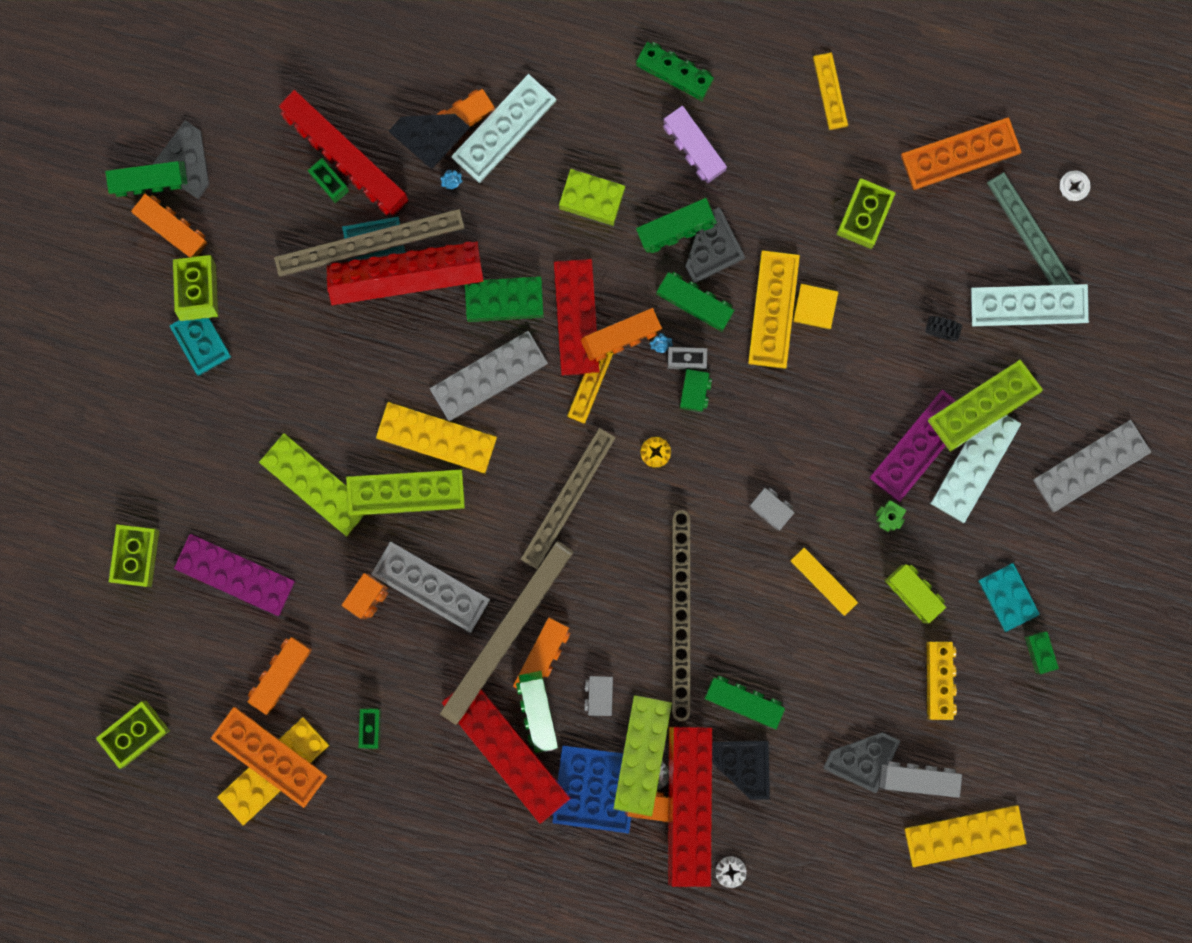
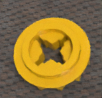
M651 437L641 447V458L650 467H661L669 461L671 448L666 440L660 437ZM661 445L659 453L662 458L657 455L650 458L652 450L649 446L656 449Z

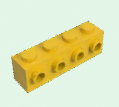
M927 642V719L954 720V715L957 714V706L953 704V696H956L957 692L956 684H953V677H956V665H953V657H956V646H953V642Z

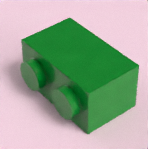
M322 158L307 170L334 203L349 192L347 186Z
M686 370L679 409L701 413L703 408L707 409L709 397H705L706 390H710L712 383L709 373Z
M1039 632L1024 637L1036 674H1044L1059 669L1048 632Z
M361 708L359 748L378 749L380 748L381 709Z

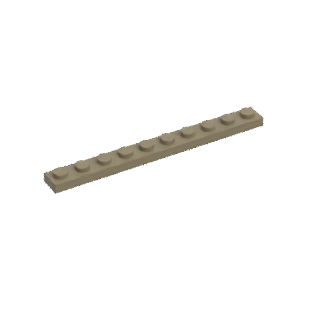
M460 209L277 256L274 257L278 275L282 277L465 228Z

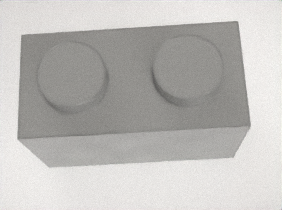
M668 348L667 369L706 370L707 348Z
M764 488L749 507L777 531H780L795 512L792 511L793 507L784 500L782 503L777 498L778 494L771 488L768 490Z
M590 676V679L586 680L585 692H589V699H585V711H588V715L612 716L613 677Z

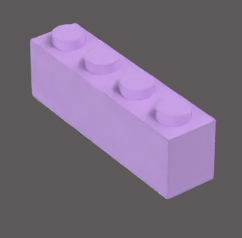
M683 106L664 118V130L668 135L672 134L675 138L674 143L680 151L683 150L685 152L687 162L691 166L694 165L698 170L696 174L701 181L705 180L708 184L726 171L727 166Z

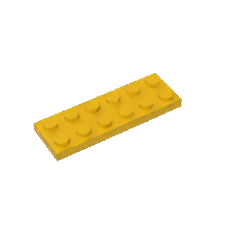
M770 251L761 252L748 364L787 368L800 255Z
M388 402L376 439L485 474L497 437Z
M304 717L279 739L310 763L330 746ZM248 768L217 798L244 826L280 790L251 768Z
M1018 805L904 828L912 867L1027 844Z

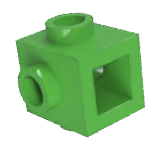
M887 501L884 507L881 505L877 511L876 516L878 518L876 522L880 523L879 527L887 532L889 530L894 531L896 528L900 529L905 520L902 517L907 510L892 501ZM889 514L892 516V520H889Z

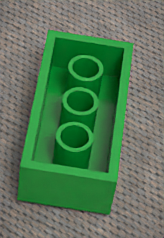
M541 277L483 280L484 282L465 284L466 316L468 322L544 318Z

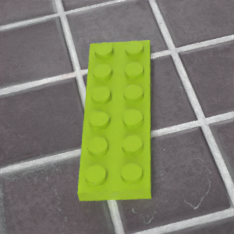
M1019 360L929 418L928 422L951 452L1040 394L1043 389L1023 362Z
M283 434L260 460L259 463L346 537L365 516H349L347 486L286 434Z
M462 470L346 477L349 516L465 508Z
M634 695L613 809L652 816L671 712V702Z

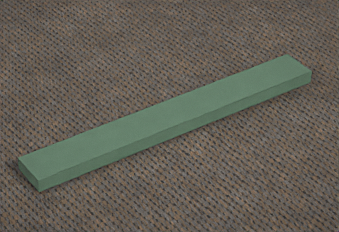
M1003 172L987 182V185L1050 284L1075 285L1005 173Z

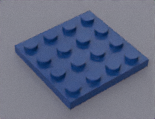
M563 745L558 782L571 799L553 814L552 823L629 833L631 817L624 815L625 811L613 809L623 753Z

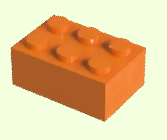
M364 573L341 606L360 619L372 618L378 609L376 608L378 602H383L389 594L387 592L389 587L370 574Z

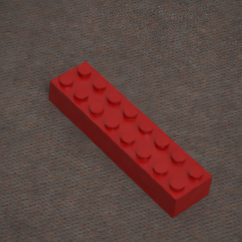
M295 90L279 105L282 111L280 115L290 126L294 124L297 133L304 139L308 137L307 140L315 150L319 151L321 149L324 158L330 164L335 163V166L338 168L337 170L344 177L348 175L352 181L351 183L358 190L362 188L365 196L372 203L376 201L379 209L386 216L390 214L394 217L407 204L409 200L406 194Z
M478 241L326 265L327 289L331 306L484 282Z
M481 689L458 724L539 824H542L567 803L571 797L483 689ZM453 693L449 697H447L443 702H441L444 705V707L453 695Z
M669 727L668 885L672 887H711L712 728Z

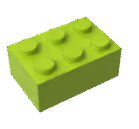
M570 169L559 203V209L614 226L625 192V186Z
M860 178L836 235L872 249L896 192Z
M212 256L174 259L175 313L179 320L186 321L218 317L216 264Z
M116 524L109 582L152 587L159 530Z
M901 565L885 582L923 623H930L946 608L944 605L945 601L939 594L935 595L930 590L932 587L925 579L921 580L917 576L919 573L912 565Z
M142 701L100 734L96 740L118 768L121 769L126 767L170 730L149 703Z

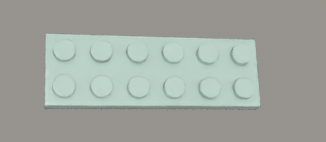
M528 74L451 156L452 159L478 183H481L556 102V98Z
M1088 284L971 288L972 327L1089 323Z
M1006 415L966 441L930 504L960 522L965 523L1021 423Z

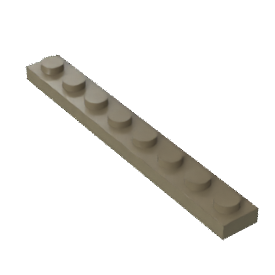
M601 428L598 429L520 560L538 569L616 437Z

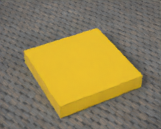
M801 284L793 322L831 329L838 291Z

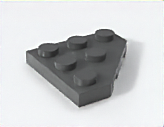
M185 120L153 164L184 161L188 184L181 185L182 189L199 200L210 185L203 137L200 130Z
M720 207L713 210L717 221L714 227L705 231L702 229L696 234L686 264V269L693 283H697L745 259Z
M881 732L831 750L823 769L873 793H877L880 786L882 764L888 765L889 761H892L900 740Z

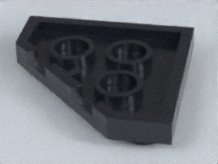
M456 114L401 117L391 127L389 133L432 170L468 131L470 126Z
M769 741L712 742V763L750 800H770Z

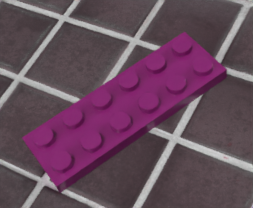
M943 389L869 477L897 502L902 500L946 446L928 422L929 418L956 402Z
M192 534L189 535L174 567L177 571L276 616H280L296 582Z

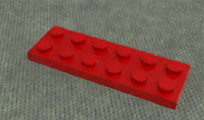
M592 259L554 262L561 375L600 373L599 361L597 362L596 359L589 360L581 342V339L585 336L597 332Z

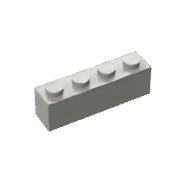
M889 761L888 765L882 764L879 788L960 798L962 774L956 773V769L944 768V771H937V767L926 766V769H919V765L907 764V767H902L898 762Z

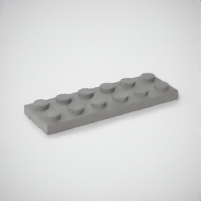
M527 331L429 389L450 422L546 366L548 363L531 334Z
M1129 420L1033 479V482L1051 511L1055 512L1150 454L1151 451L1133 422Z
M392 542L387 546L371 574L470 633L490 601L489 598Z

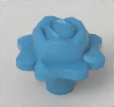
M447 170L444 176L440 178L442 181L441 186L446 187V189L457 188L462 183V174L457 173V171Z
M659 333L658 336H655L650 341L651 349H655L656 352L660 353L668 351V348L673 346L672 339L666 338L663 333Z

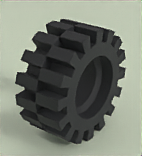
M929 316L925 332L941 339L957 341L959 340L963 325L944 317Z

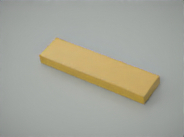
M832 52L813 56L828 128L833 130L847 127L848 122Z
M612 352L606 354L607 358L599 361L600 373L584 374L567 417L584 424L586 423L613 356Z
M805 548L790 560L843 616L858 603Z

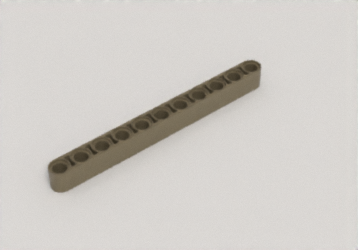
M684 510L675 512L672 518V714L678 721H685L690 716V515ZM678 514L686 516L685 524L681 525L676 522ZM678 533L685 534V543L680 544L676 541ZM683 552L686 555L684 563L677 562V553ZM682 571L686 574L684 582L676 580L677 572ZM678 591L686 593L685 601L680 602L676 599ZM678 610L686 612L685 620H677L676 612ZM679 629H683L686 632L684 640L676 638V632ZM682 648L686 651V657L679 660L676 657V651ZM679 668L686 670V676L683 679L676 677V671ZM680 687L686 690L684 698L676 696V690ZM679 707L686 709V715L682 718L676 716V710Z
M559 541L555 543L441 711V716L455 725L459 723L572 556L573 550Z

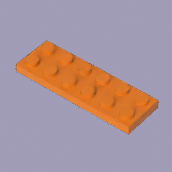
M1008 117L902 153L901 158L914 191L1019 155L1022 152Z
M233 707L210 738L303 808L306 807L328 777V775L236 707Z

